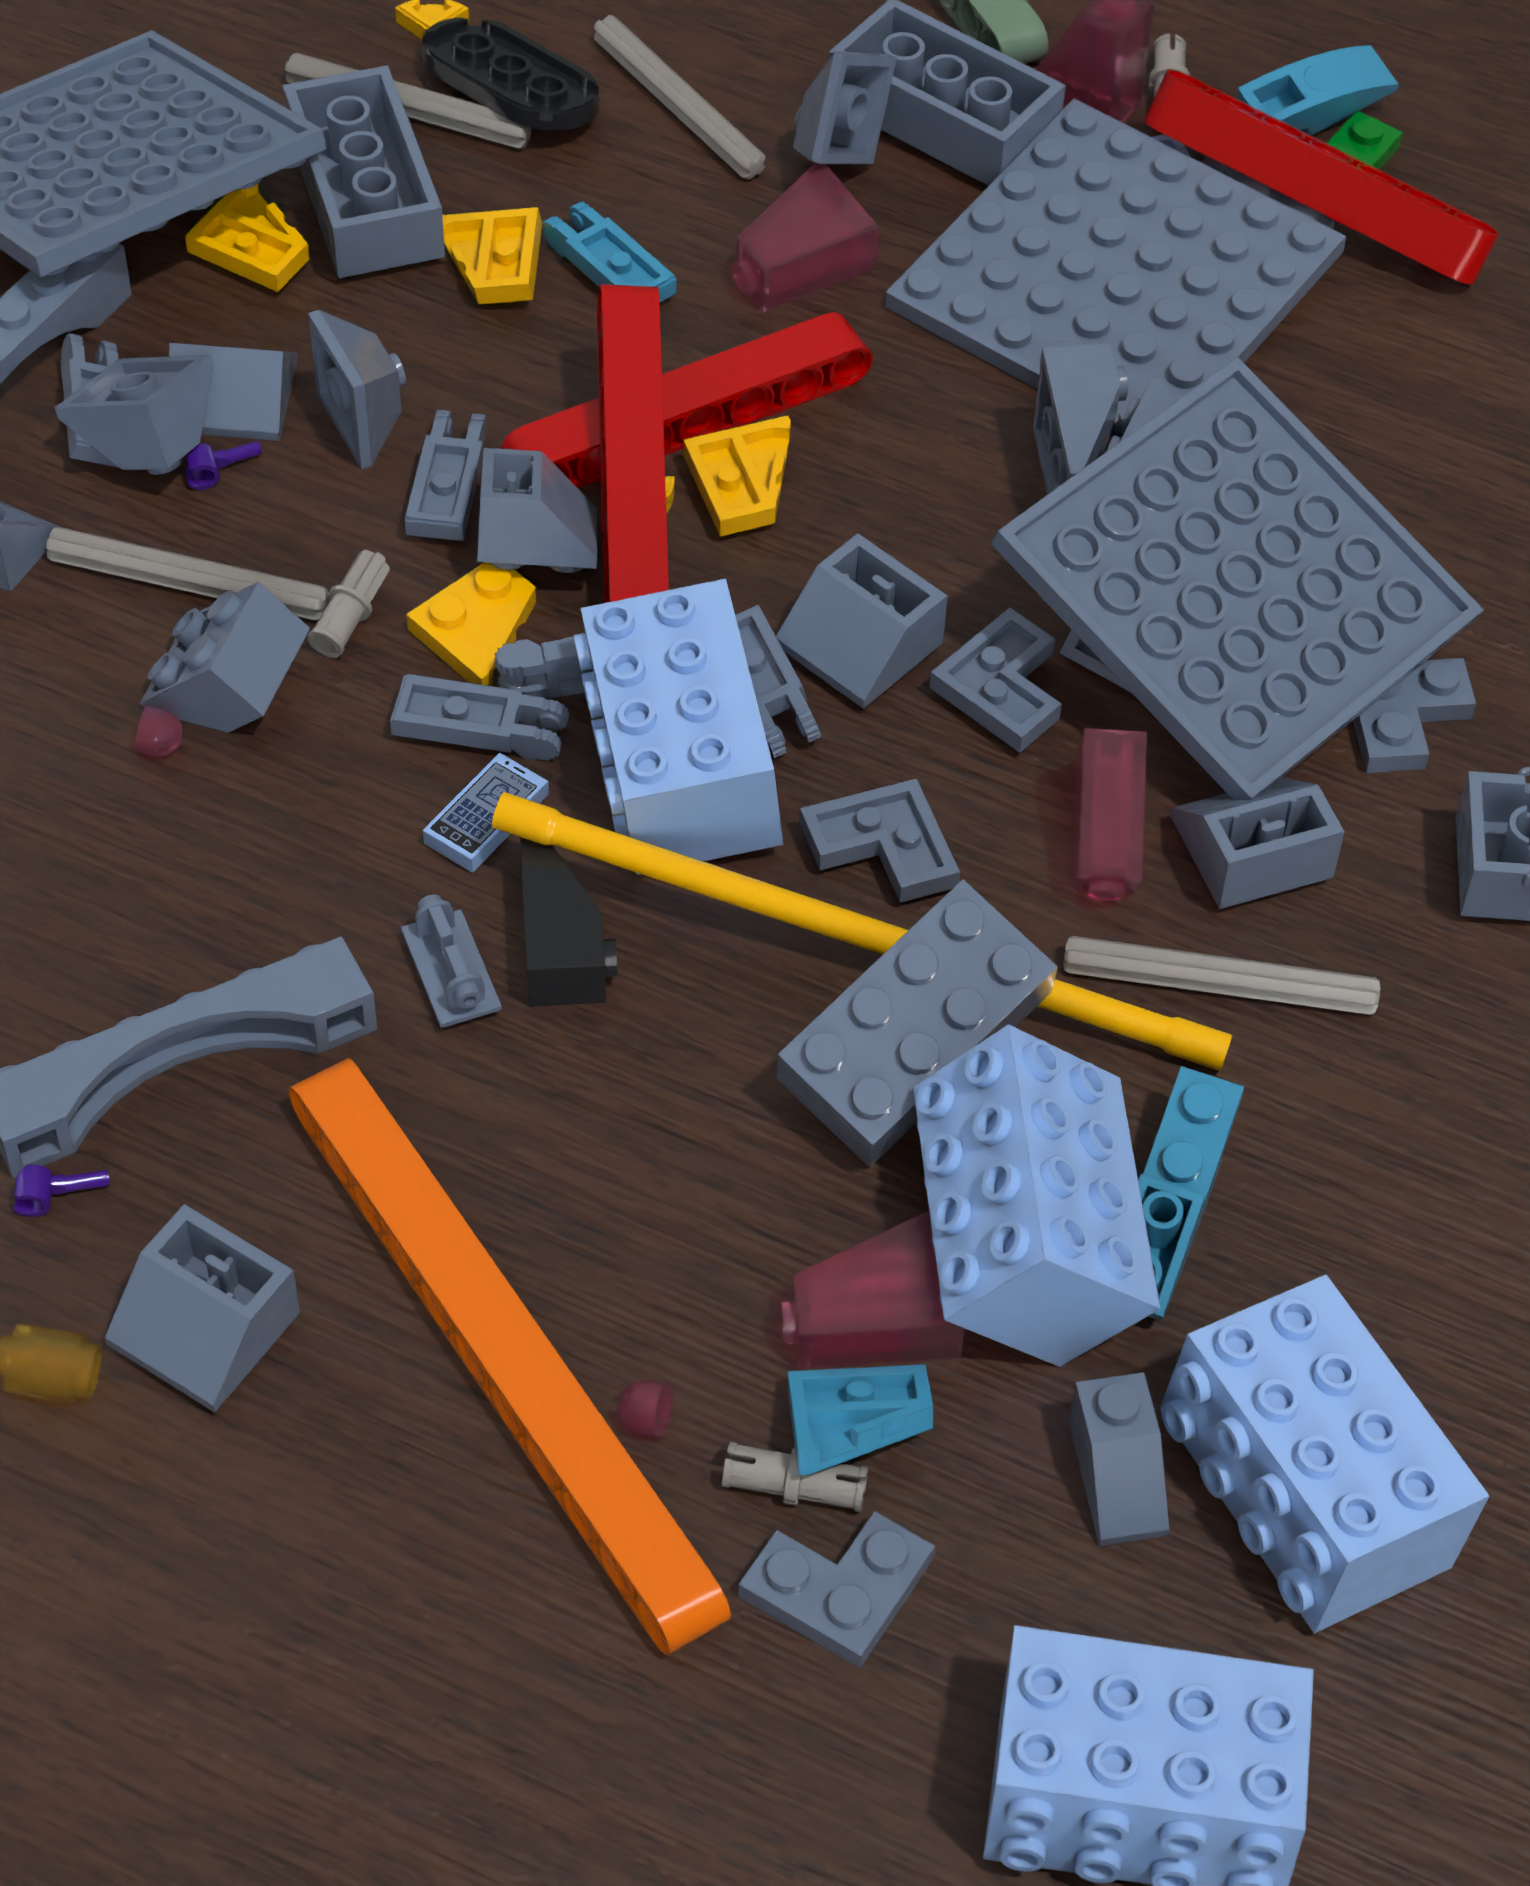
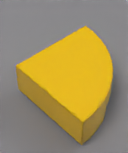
M412 0L395 7L396 22L421 40L425 31L440 21L463 18L468 19L469 23L468 7L452 0H444V5H420V0Z

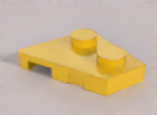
M258 184L247 189H236L226 194L185 235L188 253L276 292H279L309 260L308 243L295 227H291L285 222L284 214L274 202L268 204L259 194Z
M788 415L683 440V456L720 537L775 524L790 441L791 421Z
M484 562L407 613L408 631L467 682L492 686L494 682L495 653L498 652L497 648H501L502 644L507 645L509 642L515 643L517 628L527 621L536 604V589L533 584L515 569H501L493 564Z

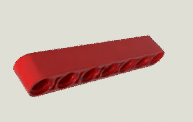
M1167 69L1144 120L1147 125L1164 135L1451 279L1472 285L1475 283L1499 235V232L1487 223L1179 71Z
M600 284L598 289L597 356L604 603L669 590L659 289L652 286Z
M832 312L662 374L664 455L682 450L683 440L748 425L849 387L860 381L868 373L874 360L873 354L845 317L840 313ZM599 398L513 430L505 438L500 449L542 451L577 488L600 481Z

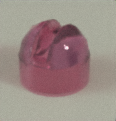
M147 704L138 725L134 752L152 757H164L174 753L181 744L182 725L176 715L165 709Z
M648 1379L637 1380L626 1386L622 1391L623 1400L618 1403L617 1408L620 1421L628 1430L634 1433L662 1438L668 1429L672 1416V1385L668 1382Z

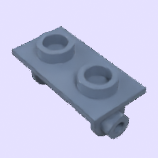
M436 894L422 898L417 905L419 910L415 915L416 922L402 926L401 932L440 1028L502 1010L501 1003L462 910L454 911L448 901L442 900Z

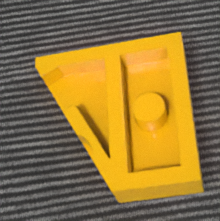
M538 207L442 215L444 246L478 304L533 300L542 230V220Z

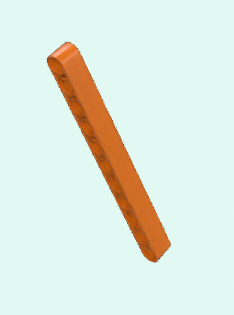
M347 1058L289 1087L288 1094L291 1104L303 1128L658 1649L664 1655L669 1656L729 1621L731 1618L730 1608L715 1577L357 1065L350 1058Z

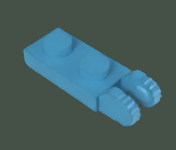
M579 202L569 208L570 212H568L570 214L569 218L572 221L571 224H573L578 233L568 224L562 222L561 218L559 219L557 216H553L542 223V233L548 244L561 257L565 256L597 286L608 284L658 287L659 303L677 293V279L672 272L609 217L604 219L585 202Z

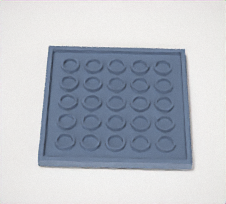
M153 30L0 94V249L40 277L60 274L66 271L72 263L89 255L109 252L115 249L119 242L138 233L158 230L166 225L167 220L190 210L207 208L213 204L214 199L236 189L251 188L257 185L261 178L283 168H294L304 164L308 157L327 149L323 129Z
M1073 99L885 292V307L1035 389H1038L1042 347L1111 343L1116 366H1124L1127 373L1126 401H1118L1123 425L1125 412L1131 398H1142L1151 377L1163 380L1177 401L1236 357L1245 363L1344 252L1346 236Z
M1238 357L997 531L990 543L1233 800H1252L1271 788L1465 630L1484 611L1463 587Z

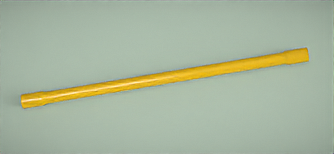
M507 792L502 793L495 808L492 819V828L542 845H555L881 955L909 931L565 816L555 808ZM1057 979L1054 981L1052 992L1037 1006L1158 1047L1169 1055L1217 1071H1221L1232 1038V1034L1181 1017H1167Z

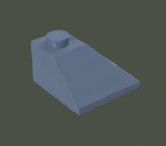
M835 51L804 94L802 105L799 107L794 120L796 135L793 148L810 161L819 164H873L897 57L888 54Z
M321 310L308 313L317 396L361 470L371 467L402 412L400 387L406 385V376L402 363L396 353H387L375 333Z
M210 355L118 359L54 409L60 421L120 469H147L148 473L152 475L164 474L181 465V458L200 443L214 365Z

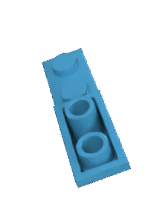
M1371 45L1353 46L1314 55L1267 73L1238 87L1237 99L1311 136L1350 116L1357 110L1359 111L1397 91L1399 84Z
M1181 1066L1143 1175L1140 1174L1138 1180L1160 1309L1149 1315V1317L1163 1321L1207 1206L1245 1087Z

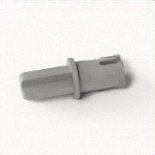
M367 549L359 552L341 584L331 587L327 594L329 604L313 630L307 636L308 643L315 651L329 658H338L343 653L344 646L359 621L369 618L372 612V605L370 603L390 571L389 565L385 562L386 557L379 552L373 553Z

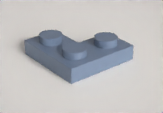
M1010 607L931 671L929 688L1021 753L1060 719L1062 704L1025 678L1053 655L1055 638Z
M1464 658L1426 660L1353 720L1366 773L1426 769L1429 750L1421 722L1472 719L1476 701Z
M917 778L800 808L799 824L819 870L878 855L899 902L950 890L959 883V868Z
M874 1511L837 1565L776 1530L740 1581L738 1597L860 1669L933 1561L935 1545Z

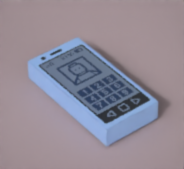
M499 753L423 829L424 844L473 873L510 835L509 833L492 828L493 815L502 793L507 792L541 803L549 795L548 781Z

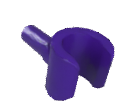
M255 441L218 451H213L210 445L199 443L186 454L188 466L185 469V474L189 486L195 490H205L213 487L220 479L218 468L261 455L262 450L259 442Z
M27 1165L21 1169L16 1177L14 1210L17 1214L27 1217L44 1215L50 1209L52 1194H66V1192L109 1186L108 1171L103 1170L64 1176V1174L53 1175L48 1168L40 1165Z

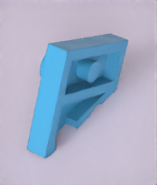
M926 1364L788 1371V1398L798 1475L816 1473L933 1428V1402Z

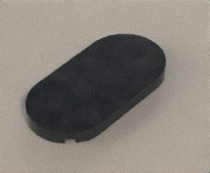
M452 18L432 25L423 35L420 60L423 67L430 74L513 123L538 130H567L587 124L595 118L599 111V86L592 75L505 24L486 19L482 20L481 27L468 26V19Z

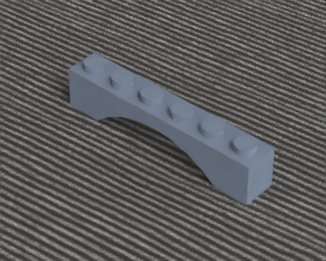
M119 243L115 249L109 252L89 255L72 263L66 271L60 274L40 277L30 270L0 298V384L25 358L41 345L69 331L80 328H98L132 295L124 245Z
M340 936L323 944L307 946L295 955L265 967L249 969L235 979L205 991L186 994L176 1002L142 1016L128 1017L112 1028L79 1041L65 1042L53 1051L19 1065L0 1068V1153L12 1178L17 1177L21 1169L27 1165L44 1166L74 1154L90 1129L119 1099L144 1081L180 1063L212 1053L246 1048H287L319 1054L376 1031L378 1028L374 993L344 939Z

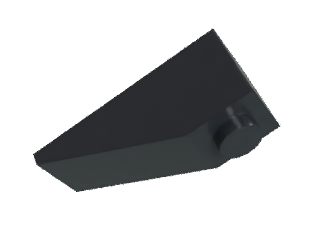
M520 837L529 1007L606 1003L605 977H618L616 938L603 939L601 912L554 846L542 845Z

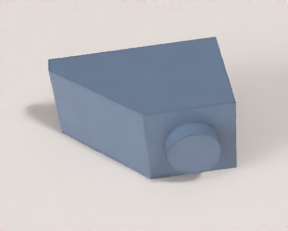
M1144 1372L1076 1382L1068 1425L1099 1546L1168 1536L1169 1519L1161 1433Z

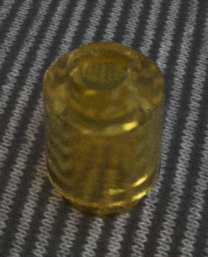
M19 1323L16 1326L13 1336L6 1334L1 1336L0 1376L4 1377V1390L6 1392L66 1403H73L75 1397L92 1398L100 1374L102 1362L101 1344L87 1342L85 1334Z

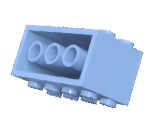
M726 579L581 608L585 633L574 635L581 671L592 669V672L582 673L581 677L591 719L602 717L591 720L598 756L603 767L601 769L608 803L611 807L615 832L700 861L784 845L774 767Z
M1008 1024L913 1087L917 1128L920 1136L925 1173L924 1182L927 1190L933 1233L932 1242L935 1248L940 1285V1302L945 1321L1061 1367L1160 1309L1120 1077Z
M1327 1274L1187 1334L1160 1406L1164 1425L1170 1436L1175 1441L1183 1443L1200 1468L1201 1478L1208 1491L1214 1497L1222 1499L1238 1522L1240 1535L1247 1548L1252 1553L1260 1555L1278 1581L1280 1594L1287 1606L1292 1611L1302 1615L1313 1633L1319 1632L1453 1567L1489 1498V1494Z
M1014 1625L1001 1703L983 1859L1002 1862L1005 1866L1017 1871L1029 1872L1045 1868L1077 1873L1081 1878L1096 1883H1108L1118 1879L1153 1886H1289L1306 1826L1314 1669Z

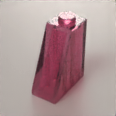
M1091 0L1080 11L1036 68L1037 71L1065 85L1063 109L1073 99H1076L1123 123L1141 104L1154 2L1149 0Z
M816 163L737 236L736 262L732 265L735 283L743 294H749L764 312L877 267L879 226L826 164Z
M1087 728L1083 730L1074 758L1073 889L1088 890L1090 898L1098 900L1124 899L1126 892H1136L1141 882L1147 732Z
M930 1211L920 1214L793 1275L792 1301L780 1302V1324L782 1342L795 1343L798 1369L961 1359L965 1328L944 1320L943 1308L940 1302V1285L935 1248L932 1242L933 1233Z

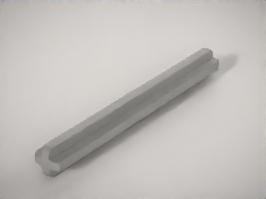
M608 15L603 21L598 20L595 23L594 29L596 32L594 40L743 179L751 180L756 174H762L765 169L763 164L765 155L615 16Z
M301 53L292 54L285 65L286 80L290 84L360 71ZM394 80L408 118L516 149L525 148L528 140H530L531 128L513 123L484 105Z
M62 527L53 528L46 541L48 559L53 562L216 599L226 591L232 590L234 593H237L259 582L297 617L313 621L320 619L328 605V590L325 587Z
M1078 936L1068 938L1063 960L1064 971L1071 974L1367 1015L1376 1012L1380 1000V980L1376 977Z

